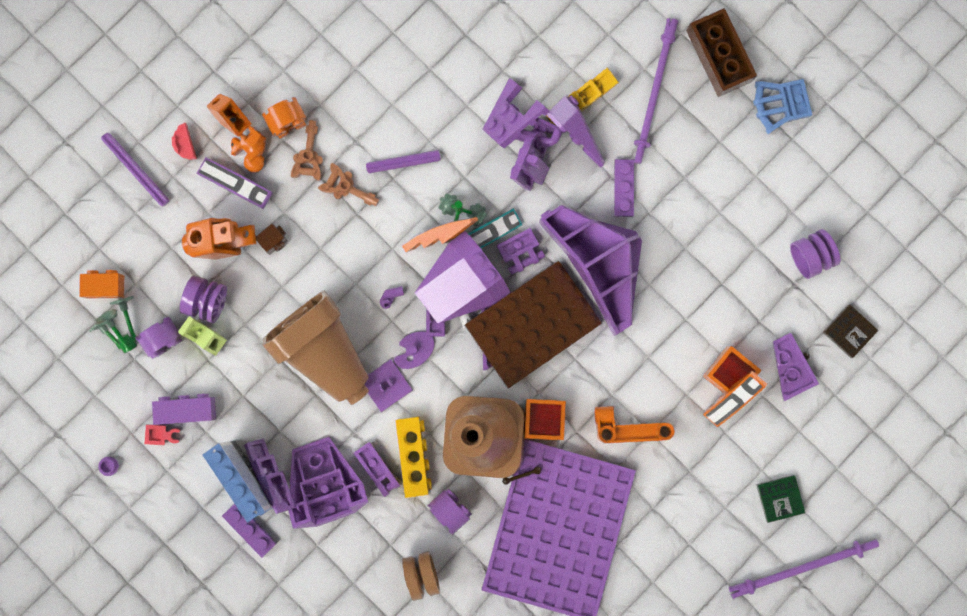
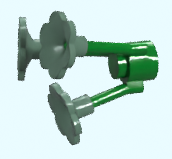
M133 296L110 302V305H119L120 310L123 311L130 336L128 333L122 336L116 328V323L113 321L118 315L116 309L105 311L95 320V325L89 330V332L99 329L103 334L105 333L123 353H127L138 346L135 342L137 336L134 333L127 311L129 309L127 302L133 299ZM109 328H111V329L114 331V333L116 334V336L118 337V339H116V338L108 331Z

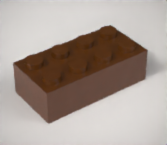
M725 8L689 24L686 32L718 97L753 82L757 74Z

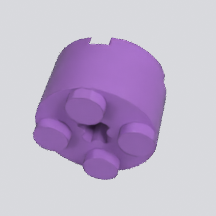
M170 317L164 318V322L161 324L155 323L140 333V336L136 337V340L147 356L152 359L167 352L166 347H174L183 341L182 335L178 333L179 330Z
M448 489L447 491L443 490L427 506L444 527L447 526L449 528L448 531L454 535L470 520L472 513L462 503L459 505L458 501L460 499L453 491Z

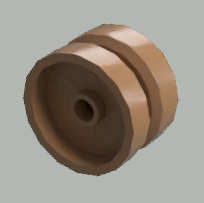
M430 551L419 554V567L413 556L402 559L405 582L413 601L423 599L425 594L424 586L430 596L440 594L438 576Z

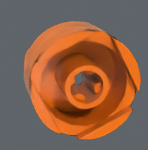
M292 97L293 101L288 102L287 99L268 108L269 113L267 115L265 113L262 114L272 135L278 136L279 139L289 135V131L293 128L299 130L306 126L305 121L307 117L296 97Z

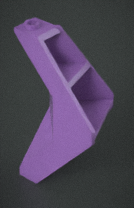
M560 205L553 211L548 210L544 212L539 221L540 225L568 256L584 280L613 335L616 336L633 325L632 312L642 240L637 232L590 219L563 205Z

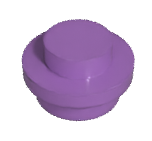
M104 457L99 462L98 468L104 476H112L118 471L119 464L114 457Z

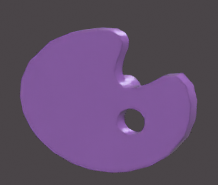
M414 332L404 337L399 342V345L406 348V353L395 357V364L403 369H412L423 364L433 352V338L426 337V332ZM413 356V360L407 361V357Z

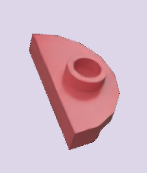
M183 123L177 127L178 129L175 131L174 136H172V146L175 152L182 158L196 160L197 156L187 123Z

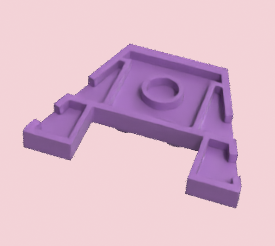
M511 78L507 81L483 127V130L502 148H506L522 135V130L528 125L533 126L537 123L536 119L543 114L545 116L550 111L536 100L527 113L522 115L510 104L522 89Z

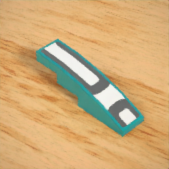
M513 208L467 234L480 248H483L522 226V223Z

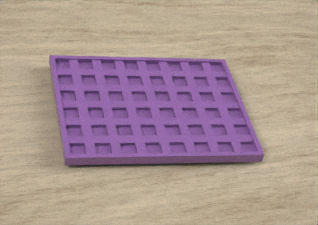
M525 439L523 463L520 470L513 476L534 470L537 466L541 468V473L511 481L481 590L569 616H597L636 470Z

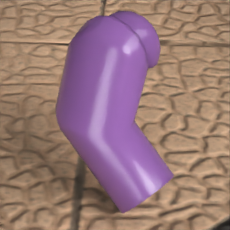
M403 287L385 290L380 299L381 307L383 309L390 308L395 297L404 295Z

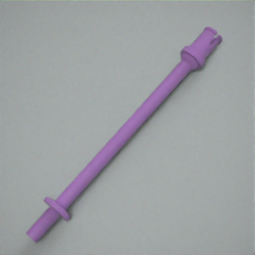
M667 18L664 34L660 38L663 46L640 139L634 141V145L638 146L634 160L636 164L642 163L645 148H650L651 146L647 142L670 45L676 40L675 32L678 20L672 18V21H670V18Z
M876 539L861 545L854 541L852 548L755 581L746 579L743 583L728 587L729 592L738 590V592L730 595L732 599L746 594L752 595L757 588L854 555L863 558V552L879 547V543Z

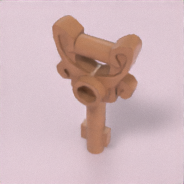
M309 120V125H306L305 131L307 133L306 150H301L299 154L293 155V160L296 163L291 170L290 176L297 178L300 175H308L320 181L321 170L319 165H322L323 159L321 156H318L316 151H313L314 137L318 133V126H316V121ZM309 163L313 165V168H304L301 166L303 164Z
M331 163L330 169L332 173L327 182L318 187L320 191L334 194L335 199H341L342 196L346 197L351 193L364 200V203L369 206L378 205L379 199L375 198L376 195L370 192L367 194L353 187L354 182L351 172L346 171L343 173L337 165ZM338 176L341 177L339 185L334 188L333 185Z

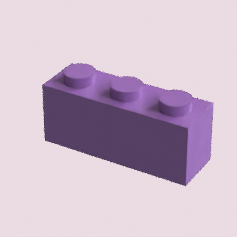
M197 394V398L190 399V395L178 396V400H170V396L158 397V401H152L153 425L216 420L215 397H209V394Z

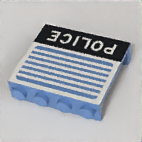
M235 440L218 443L202 454L247 523L258 515L261 516L272 509L258 482L251 463Z

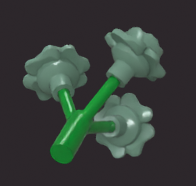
M446 193L444 197L440 198L438 208L442 210L443 215L449 214L453 216L454 212H456L454 221L458 220L459 215L464 212L467 213L468 218H478V221L473 224V226L482 224L487 216L485 213L486 208L481 206L480 203L471 205L468 210L463 208L462 202L457 199L455 194L450 195Z

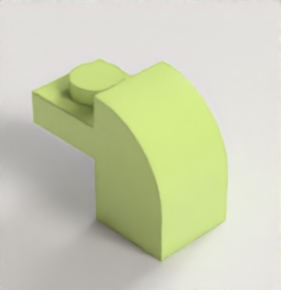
M190 316L178 331L179 334L195 342L202 349L215 356L227 341L209 326Z

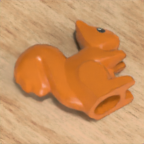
M250 125L248 127L249 135L246 136L242 133L240 135L241 140L237 137L232 138L231 155L236 156L244 150L247 153L244 158V166L248 171L255 173L262 170L265 165V158L262 155L266 148L265 141L267 139L255 127Z

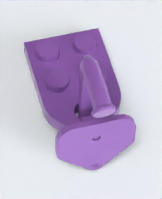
M511 103V105H512L515 109H517L518 111L520 110V109L517 108L514 104ZM537 118V123L533 125V130L527 131L523 129V134L516 140L524 142L523 145L530 147L543 161L547 147L558 143L562 131L557 126ZM545 132L551 133V138H548ZM515 163L511 169L510 179L523 189L531 191L534 181Z

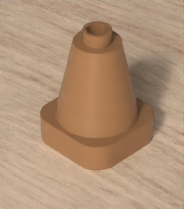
M323 290L275 326L263 338L262 345L278 364L286 361L336 401L341 402L346 399L353 405L369 392V389L365 386L369 377L339 318L341 315L339 307Z
M461 396L454 399L446 411L443 460L446 467L451 472L459 475L506 478L516 474L522 466L524 456V409L520 404L509 399ZM474 431H477L478 439L474 442L473 437L475 438V435L473 434Z

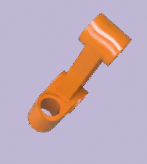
M614 406L595 407L597 438L602 443L670 440L674 436V427L669 423L615 425ZM663 426L669 430L667 437H663L660 434V429ZM604 429H608L611 432L609 440L602 438L601 433Z

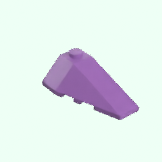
M566 94L546 115L562 132L568 131L572 141L579 146L582 144L584 146L582 148L583 151L599 167H602L605 163L580 108L577 106L579 103L572 95L569 97Z

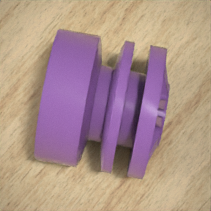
M820 229L808 235V239L803 237L790 244L793 261L800 273L807 279L821 274L822 269L827 271L831 267L840 265L841 259L838 248L826 230Z
M193 275L184 288L180 301V312L192 317H196L199 313L201 320L207 319V322L215 323L225 305L227 286L223 284L218 285L214 281L208 286L207 279Z

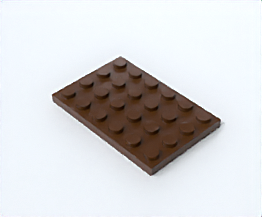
M557 261L464 326L502 382L509 389L602 323L562 264Z

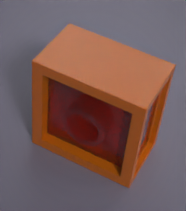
M727 346L703 377L725 394L733 384L751 371L759 375L762 370L735 348Z
M526 399L524 438L564 440L566 401Z

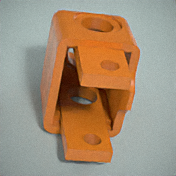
M208 218L186 225V234L182 237V247L187 255L193 258L212 260L238 256L241 254V247L257 244L254 225L238 228V224L228 218Z

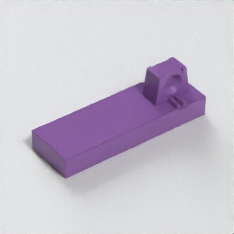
M523 145L516 164L535 183L542 185L549 167L530 147Z

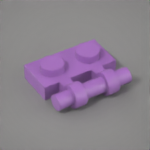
M531 228L496 245L505 263L510 260L514 262V265L508 268L511 275L524 271L525 267L531 264L535 265L539 263L540 259L545 257L542 250L537 253L533 250V248L539 246V243ZM528 252L529 257L520 261L518 256Z

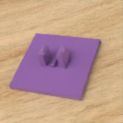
M391 359L371 372L365 383V386L369 389V396L380 412H383L413 391Z

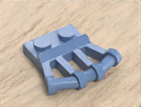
M804 79L782 84L763 81L755 82L756 94L753 104L757 108V119H760L767 129L765 130L767 134L772 133L786 122L812 116ZM764 89L776 90L780 93L763 98ZM781 100L783 107L765 111L764 104ZM781 113L785 114V117L774 125L767 117Z

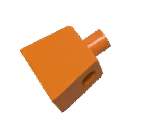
M218 94L207 105L208 110L218 122L238 137L251 125V122L236 103L225 95ZM236 118V121L232 122L230 119Z

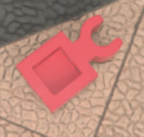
M146 424L144 444L165 445V440H169L171 443H179V439L172 438V433H179L180 429L173 428L170 431H166L167 425Z

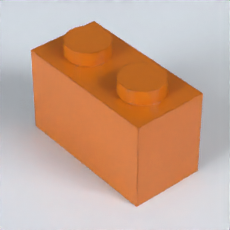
M88 270L87 274H80L79 297L86 299L124 298V275L119 274L117 270H106L105 274H99V271Z

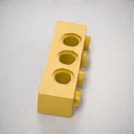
M420 417L397 419L395 421L405 498L429 495V490H432L431 478H427V471L430 470L429 459H425L424 451H427L426 439H422V432H425L424 420H420ZM409 432L417 434L416 442L411 443L407 440ZM416 451L419 453L420 458L417 462L410 460V452ZM413 471L421 472L422 479L420 481L412 479L411 474Z

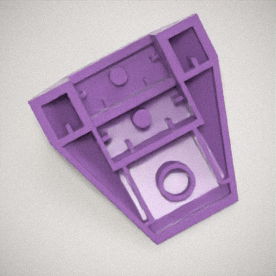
M466 231L448 243L415 291L417 297L438 324L492 306L511 293L501 275Z
M330 437L292 449L289 491L295 508L288 511L293 529L324 525L354 514L368 503L362 481Z

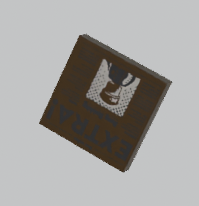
M849 304L823 333L846 355L854 358L879 330Z

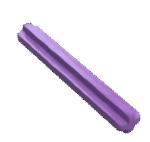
M435 150L366 163V169L368 173H375L437 162L441 159L440 152Z

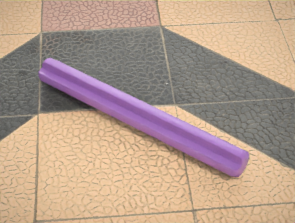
M108 132L105 133L101 140L162 207L169 202L166 195L115 138Z

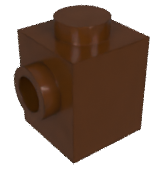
M273 223L256 236V241L269 255L274 251L278 252L283 249L285 242L288 240L284 237L286 232L280 225L276 227Z

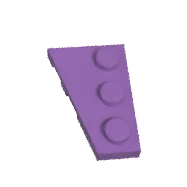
M791 333L772 342L783 402L819 384Z

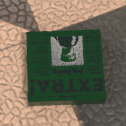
M795 475L756 484L767 523L805 514Z

